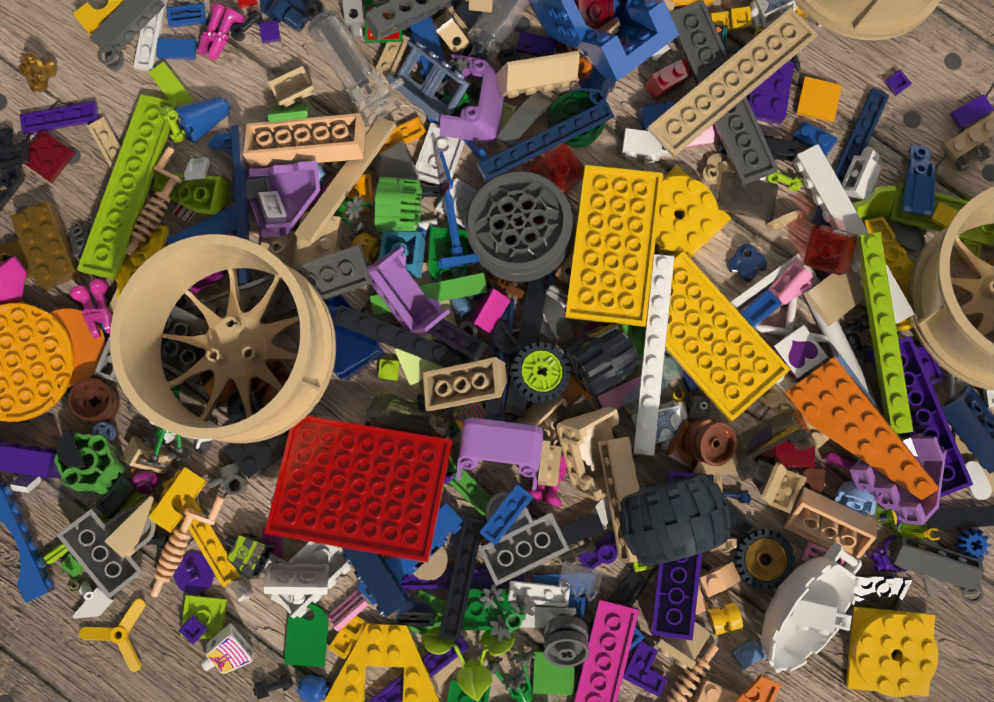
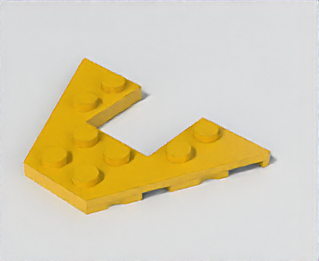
M367 624L324 702H364L366 666L404 667L403 702H440L425 663H423L416 642L413 640L409 626Z

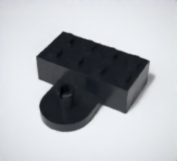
M253 390L252 399L255 414L264 406L260 402L263 396L255 397ZM239 391L230 397L227 404V415L233 424L247 419ZM289 430L259 442L230 443L224 449L247 478L254 480L284 455Z

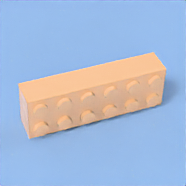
M360 113L277 122L247 123L243 156L250 169L271 167L273 165H291L307 161L321 163L363 159L365 125Z

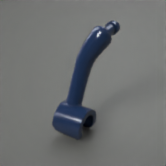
M723 490L725 497L739 498V503L749 504L751 501L749 493Z

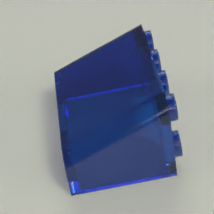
M341 294L324 300L333 321L340 305L352 309ZM333 324L336 336V357L333 372L341 380L344 378L348 382L385 355L375 340Z

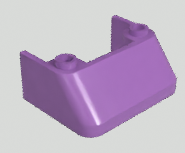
M451 54V60L457 61L459 57L462 58V61L469 60L467 64L469 68L463 69L462 72L465 76L464 79L482 81L478 107H465L461 112V117L441 115L440 136L485 143L495 142L499 134L504 96L501 97L497 83V72L483 59Z
M403 246L393 249L368 266L367 270L373 282L371 285L406 331L411 333L427 332L448 315L450 310H441L442 306L435 298H427L404 267L406 266V256L403 253L405 250Z
M479 418L465 419L462 426L457 480H461L463 468H475L479 460L519 465V472L522 475L533 477L532 490H536L543 430L538 426Z

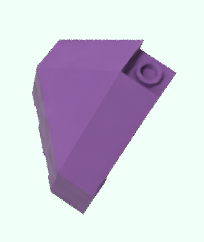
M317 161L297 162L291 165H273L269 168L246 170V179L268 176L271 191H278L287 215L286 223L267 224L258 198L248 200L262 238L287 235L320 192Z
M922 432L902 439L939 486L937 491L923 500H920L861 459L849 469L856 487L863 492L866 490L875 497L874 501L886 510L890 508L899 515L898 519L903 523L924 525L939 508L947 450L940 449L936 436H923Z

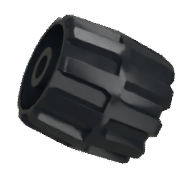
M606 322L587 332L563 352L564 359L567 358L568 360L567 366H570V370L573 371V378L575 381H579L581 388L584 391L587 390L591 396L597 395L621 382L635 371L640 363L635 346L628 335L616 323Z

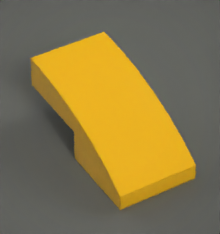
M750 6L710 14L714 25L728 26V31L752 26Z
M356 615L340 629L328 650L345 660L368 622Z

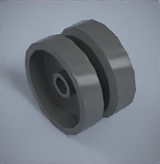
M559 616L549 620L544 626V656L546 660L560 667H572L583 663L589 657L588 627L586 623L580 618L573 616Z

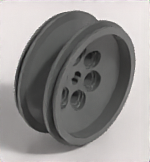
M518 171L505 173L493 178L477 191L468 207L466 233L472 251L480 258L479 263L488 272L501 279L513 282H527L546 276L562 263L572 244L573 220L571 207L566 196L555 183L536 173ZM524 204H532L530 209L522 208ZM506 206L513 207L512 210L508 212L503 210V208ZM538 218L544 220L542 224L534 223V221ZM522 221L523 225L516 226V222ZM498 223L505 224L501 229L495 228V225ZM528 236L536 237L533 242L526 241ZM509 238L516 239L513 244H507L506 241Z

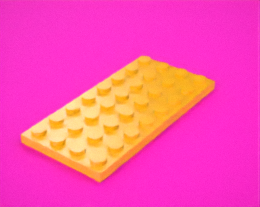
M585 165L566 318L646 326L663 173Z
M684 251L674 259L665 349L725 417L732 422L791 369Z

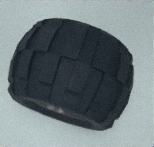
M706 473L681 478L629 494L620 502L622 508L619 512L620 526L625 542L632 555H636L638 562L644 565H657L700 554L723 545L730 537L728 530L731 528L730 512L725 496L719 485L713 482L712 476Z

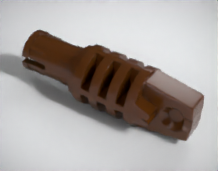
M477 268L474 272V274L483 273V271L478 270ZM484 272L487 288L495 289L511 299L512 295L522 299L525 291L516 288L518 283Z

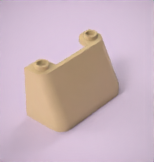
M611 407L572 417L557 424V432L571 485L576 492L595 501H599L607 496L598 442L614 439L611 427L618 425L619 414L617 409Z

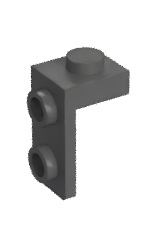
M86 223L68 231L73 254L79 262L90 234Z

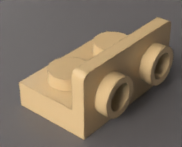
M543 441L537 484L556 487L558 485L562 447L550 445L551 441Z

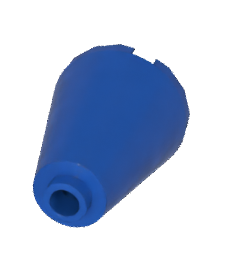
M217 97L177 106L174 110H177L178 118H180L181 122L180 126L184 129L185 135L190 141L195 143L230 114L231 106L227 99Z

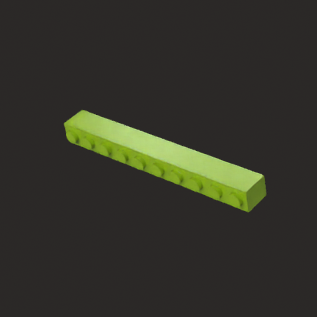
M881 232L860 235L856 239L884 418L897 434L913 432Z

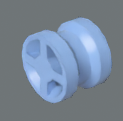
M99 422L93 427L92 435H102L111 442L116 438L117 429L113 424Z

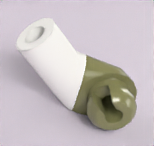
M76 578L69 580L67 585L71 592L82 594L85 600H91L94 597L91 586L87 581L77 580Z

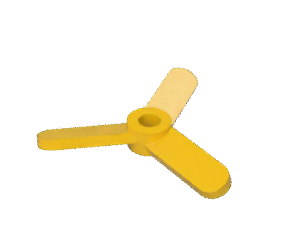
M141 598L135 599L117 627H83L79 631V637L83 640H102L117 643L129 670L132 672L138 671L141 668V663L128 637L130 629L145 608V601ZM118 631L122 633L121 638L117 636Z

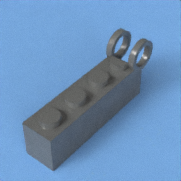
M125 0L89 36L100 47L97 53L98 60L112 71L121 69L124 64V57L120 54L121 50L134 39L141 29L147 26L148 22L155 15L160 13L165 4L161 0ZM103 52L108 54L105 61L102 59ZM119 56V64L114 67L110 66L116 60V57Z
M901 535L893 553L894 565L902 569L916 571L923 576L928 575L937 578L941 582L957 585L962 590V598L968 603L975 604L983 599L984 595L980 579L984 573V568L981 560ZM980 592L979 596L974 599L965 596V593L972 595Z

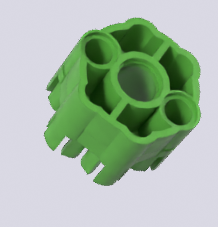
M379 178L375 195V226L378 233H382V231L418 232L421 212L414 211H421V205L412 203H421L422 196H417L422 194L420 179Z
M74 434L85 463L93 457L94 463L86 470H84V467L80 469L72 468L63 464L56 454L54 461L61 475V480L63 484L80 494L94 491L104 495L108 492L107 487L110 488L113 485L112 479L117 480L120 477L118 473L120 472L124 475L126 471L125 466L117 459L118 452L116 450L118 448L102 435Z

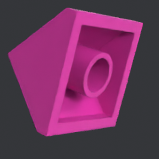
M488 288V292L480 300L468 322L492 334L495 324L500 320L510 300L497 290Z

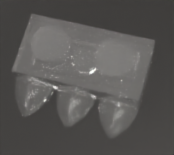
M564 561L558 580L560 591L564 594L572 585L573 594L577 598L586 589V597L588 601H592L598 594L603 572Z

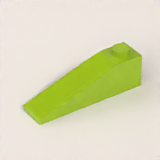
M156 172L152 190L155 192L162 191L169 178ZM172 173L182 180L181 184L176 183L169 194V198L172 201L198 214L215 215L229 203L231 191L229 181L220 176L206 175L205 178L185 180L184 174Z

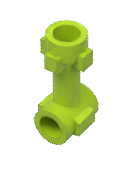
M168 106L163 107L160 115L162 119L168 120L172 130L170 138L176 143L185 139L184 129H179L176 122L178 119L177 110Z
M779 167L777 173L768 175V180L771 183L780 181L789 185V190L799 191L803 183L797 176L790 178L780 173Z

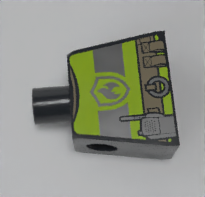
M241 533L237 538L229 535L224 541V545L231 549L227 560L248 579L259 578L276 545L249 533Z

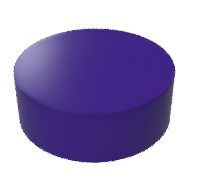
M603 544L597 550V558L604 564L613 563L617 558V550L611 544Z

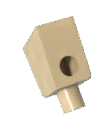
M446 10L433 21L436 31L453 53L459 51L462 54L469 40L450 12Z

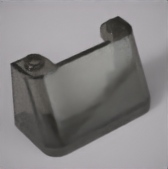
M379 392L369 406L365 425L446 439L453 415L443 409L427 412L424 403L388 392Z
M790 408L736 435L737 447L732 459L741 481H744L755 474L757 470L755 463L757 455L789 439L794 447L799 450H806L817 445V442L801 412L796 408Z

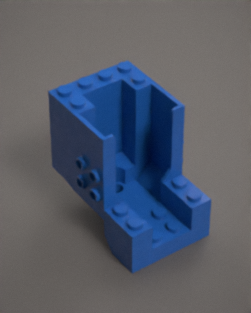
M530 0L550 39L583 50L585 56H589L592 64L603 77L615 81L622 79L679 36L664 0H613L614 18H619L621 26L618 27L619 31L615 35L587 26L575 4V0Z

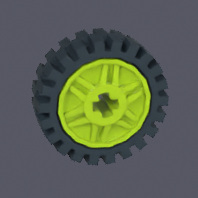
M539 342L538 344L532 343L527 345L516 354L510 365L509 376H511V384H514V390L519 392L518 395L520 397L523 396L525 400H531L532 403H545L557 398L569 383L568 380L571 374H569L570 366H567L568 360L567 358L564 359L563 352H558L559 348L556 346L551 347L552 344ZM537 371H542L543 374L538 375Z

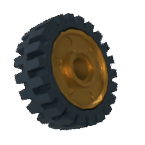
M753 530L739 540L737 547L734 549L733 559L738 575L744 582L758 589L767 590L779 587L793 572V568H795L794 560L796 558L790 542L783 535L772 530ZM766 554L768 561L763 565L760 562V557Z

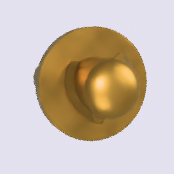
M33 53L25 54L22 57V64H19V71L22 75H25L32 92L47 90L48 79L55 77L57 74L53 61L50 59L40 61Z

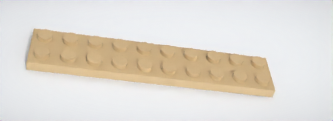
M792 8L788 9L648 126L647 130L674 158L813 41L818 34Z

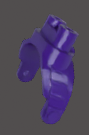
M896 535L887 537L877 545L873 552L869 553V558L874 562V571L905 572L908 570L895 568L888 559V545L892 540L898 538Z

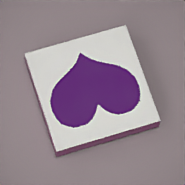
M805 325L772 347L781 360L791 369L789 372L795 380L827 358V355Z

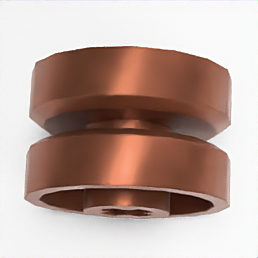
M700 418L688 427L684 445L686 452L691 458L711 466H722L733 457L737 447V437L733 428L726 423L709 418Z

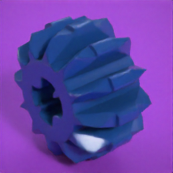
M969 528L968 531L961 530L962 536H955L959 540V543L953 544L959 547L956 551L957 553L981 561L984 560V555L990 554L986 548L992 545L986 543L989 537L983 536L982 530L976 531L975 528Z

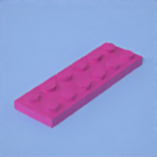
M599 598L589 638V657L583 662L574 702H617L639 608Z

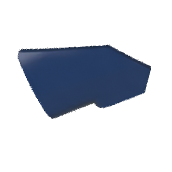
M260 0V11L272 20L278 21V23L282 21L300 32L309 21L304 11V6L309 0Z
M593 67L571 89V92L590 91V100L594 104L600 105L606 101L609 92H613L616 81L603 77L596 67Z

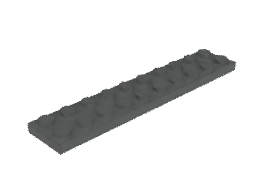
M704 0L669 12L679 33V36L676 38L697 86L729 60ZM745 97L714 123L741 185L777 173L779 170L748 99Z
M356 245L292 268L304 276L317 289L323 300L373 284L367 270L368 266L361 245ZM270 275L238 287L243 313L249 312L263 299L272 285L275 275ZM282 280L262 321L297 309L294 297L284 280ZM230 290L204 298L201 301L220 318H224L228 310ZM194 302L180 307L206 321L204 314Z

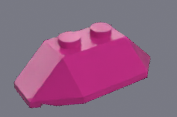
M15 256L0 263V305L17 303L23 297L27 270Z

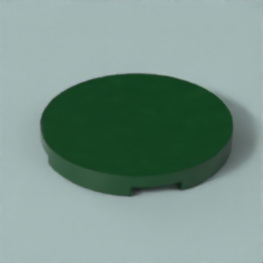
M583 91L566 93L558 97L550 107L548 115L549 128L597 104L590 100L589 93ZM605 123L563 143V145L581 148L592 144L601 135Z

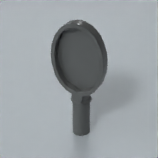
M900 223L893 229L896 240L905 249L922 251L927 245L925 244V236L917 227Z

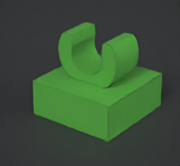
M71 553L60 564L74 578H78L84 571V568Z

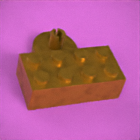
M45 200L10 215L19 239L0 247V263L15 256L27 270L26 279L34 276L37 285L45 290L83 275L82 272L77 270L79 264L73 254L72 247L54 205Z

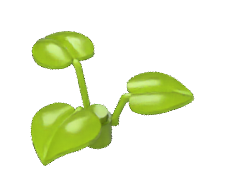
M441 626L426 631L421 636V640L429 652L440 655L448 652L451 646L455 649L463 668L457 674V682L460 688L477 702L492 683L491 671L483 667L486 652L489 651L493 656L502 655L515 642V634L513 632L510 633L511 639L503 636L502 641L499 642L498 634L490 635L492 630H487L480 639L481 645L485 647L480 661L470 659L466 663L458 646L454 643L455 640L439 637Z

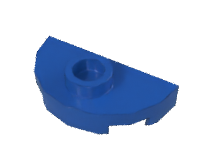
M222 133L216 135L210 140L208 146L232 155L231 134Z

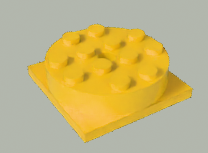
M678 165L662 181L655 250L659 255L674 256V259L683 251L689 258L694 256L731 220V217L717 204L714 195L708 187L700 181L689 177ZM683 211V219H677L674 216L675 212L681 213Z
M853 606L846 687L848 689L878 691L892 697L908 695L929 696L930 680L938 664V648L934 639L935 615ZM897 649L899 653L891 657L892 652Z

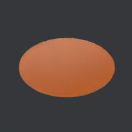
M59 309L50 312V314L60 321L71 338L75 354V366L69 386H74L77 382L94 375L106 346L105 337L99 324L101 337L94 338L91 335L86 322L83 320L84 316L81 315L82 311L77 309Z

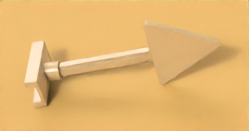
M731 458L722 466H711L698 461L693 474H712L713 482L717 483L723 492L722 474H740L741 470L734 459ZM729 538L726 543L708 550V552H713L716 549H723L724 552H729L737 547L736 539Z

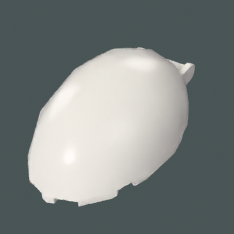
M833 544L824 556L813 558L797 567L780 584L765 612L761 643L766 657L777 673H780L781 670L791 672L807 663L805 659L812 653L817 654L839 630V628H835L834 633L829 632V635L816 633L817 629L809 627L808 631L796 628V624L791 623L793 610L801 599L838 607V613L843 614L846 613L851 603L853 605L857 596L854 593L861 583V580L855 574L860 569L862 562L859 558L853 557L843 550L840 544ZM839 557L847 562L845 567L836 562ZM837 616L836 624L842 625L843 618Z

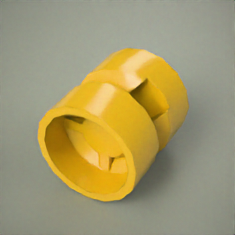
M735 602L724 605L723 609L715 607L707 610L708 620L715 636L726 633L727 629L734 631L743 628L742 617Z

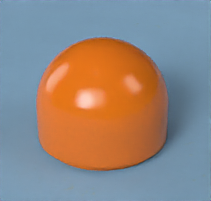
M579 58V64L584 63V69L582 72H578V77H584L592 69L591 62L586 58Z

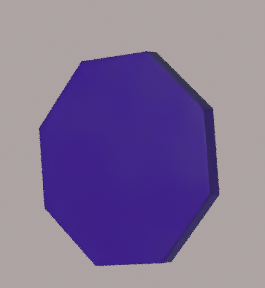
M192 551L183 556L182 561L179 562L180 565L173 574L179 589L197 595L210 588L215 574L204 555Z

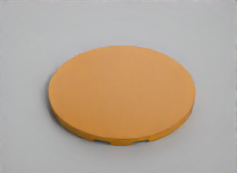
M27 304L0 305V421H25L48 411L65 394L74 372V348L65 327L47 311Z

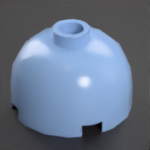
M854 480L844 482L838 489L834 500L863 515H866V513L873 515L877 506V502L874 501L875 497L865 490L863 492L857 488Z

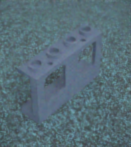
M407 41V44L413 47L397 76L388 74L385 81L433 120L440 122L441 115L451 116L468 88L469 83L464 80L465 76L457 70L452 71L450 64L443 60L440 62L437 54L432 51L427 52L425 45L418 41L416 43ZM421 54L434 64L422 85L410 77V72ZM445 74L459 82V87L447 105L435 97V91Z

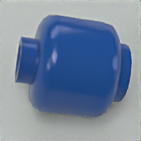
M311 674L306 675L304 678L302 677L297 686V693L300 699L306 702H321L322 699H326L329 692L326 680Z

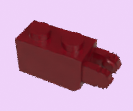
M680 59L650 76L644 87L654 101L681 87L687 79L693 76L691 70L687 69L689 65L686 59L683 61Z
M777 438V442H771V445L759 446L755 451L759 457L770 458V463L774 466L776 462H779L784 467L815 468V444H809V440L798 439L797 443H791L789 439Z

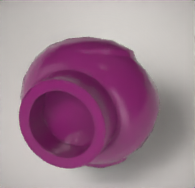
M138 467L131 469V472L134 474L132 482L136 486V491L141 494L151 493L159 482L158 474Z

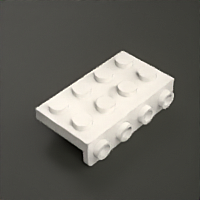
M308 542L286 563L329 564V589L339 581L337 577L341 573L345 575L353 567L343 557L345 552L341 547L338 548ZM289 594L273 596L294 619L296 616L301 618L309 610L306 606L312 601L316 603L323 595L305 594V601L301 604L290 603Z

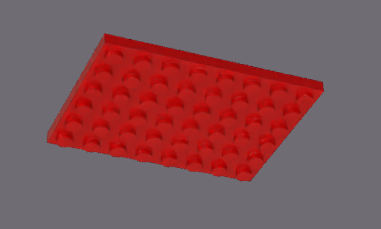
M306 416L289 430L264 533L428 563L453 441Z

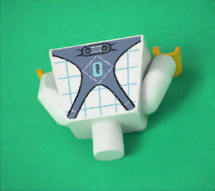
M753 0L750 3L752 28H755L756 31L753 34V39L757 36V33L760 34L763 31L760 26H763V28L769 26L790 8L798 15L800 14L803 19L807 17V14L798 7L795 0Z
M674 391L671 395L673 401L659 404L655 443L660 442L662 450H667L682 420H687L688 418L685 402H682L685 397L683 391H680L681 398H677ZM632 402L635 409L630 411L626 405L625 410L628 414L632 415L631 420L636 428L637 404Z

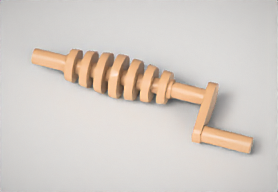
M167 147L159 162L153 168L156 172L169 178L162 191H157L154 194L158 198L152 197L149 200L154 205H145L149 212L145 210L140 212L146 218H137L141 226L134 225V228L138 231H132L131 233L133 239L126 251V254L129 256L133 255L139 243L146 242L147 239L144 238V235L150 237L152 233L148 231V228L151 230L157 228L152 222L156 224L161 223V220L156 215L163 218L164 213L160 209L167 210L168 206L164 202L170 203L169 194L176 183L181 184L182 182L179 177L164 170V167L175 151L171 147Z
M217 496L208 516L192 508L186 507L183 513L186 516L181 527L175 528L174 535L170 536L169 541L165 544V548L161 551L162 556L159 557V563L156 567L157 571L154 573L156 582L151 590V596L158 597L163 584L170 581L171 576L175 573V569L180 565L179 562L182 561L186 551L185 547L188 544L187 540L190 538L188 529L193 518L214 525L215 519L225 500L224 497Z
M711 644L703 657L699 658L697 656L695 660L698 663L693 667V670L689 671L687 668L684 670L688 674L687 678L681 674L678 676L683 683L682 685L677 681L674 683L679 689L677 692L673 688L670 692L674 696L672 698L667 696L668 702H680V700L687 702L683 696L685 694L690 698L693 696L688 691L691 687L695 691L699 689L693 683L696 681L701 685L702 680L698 676L701 674L705 678L706 673L703 669H710L709 661L719 649L718 647Z

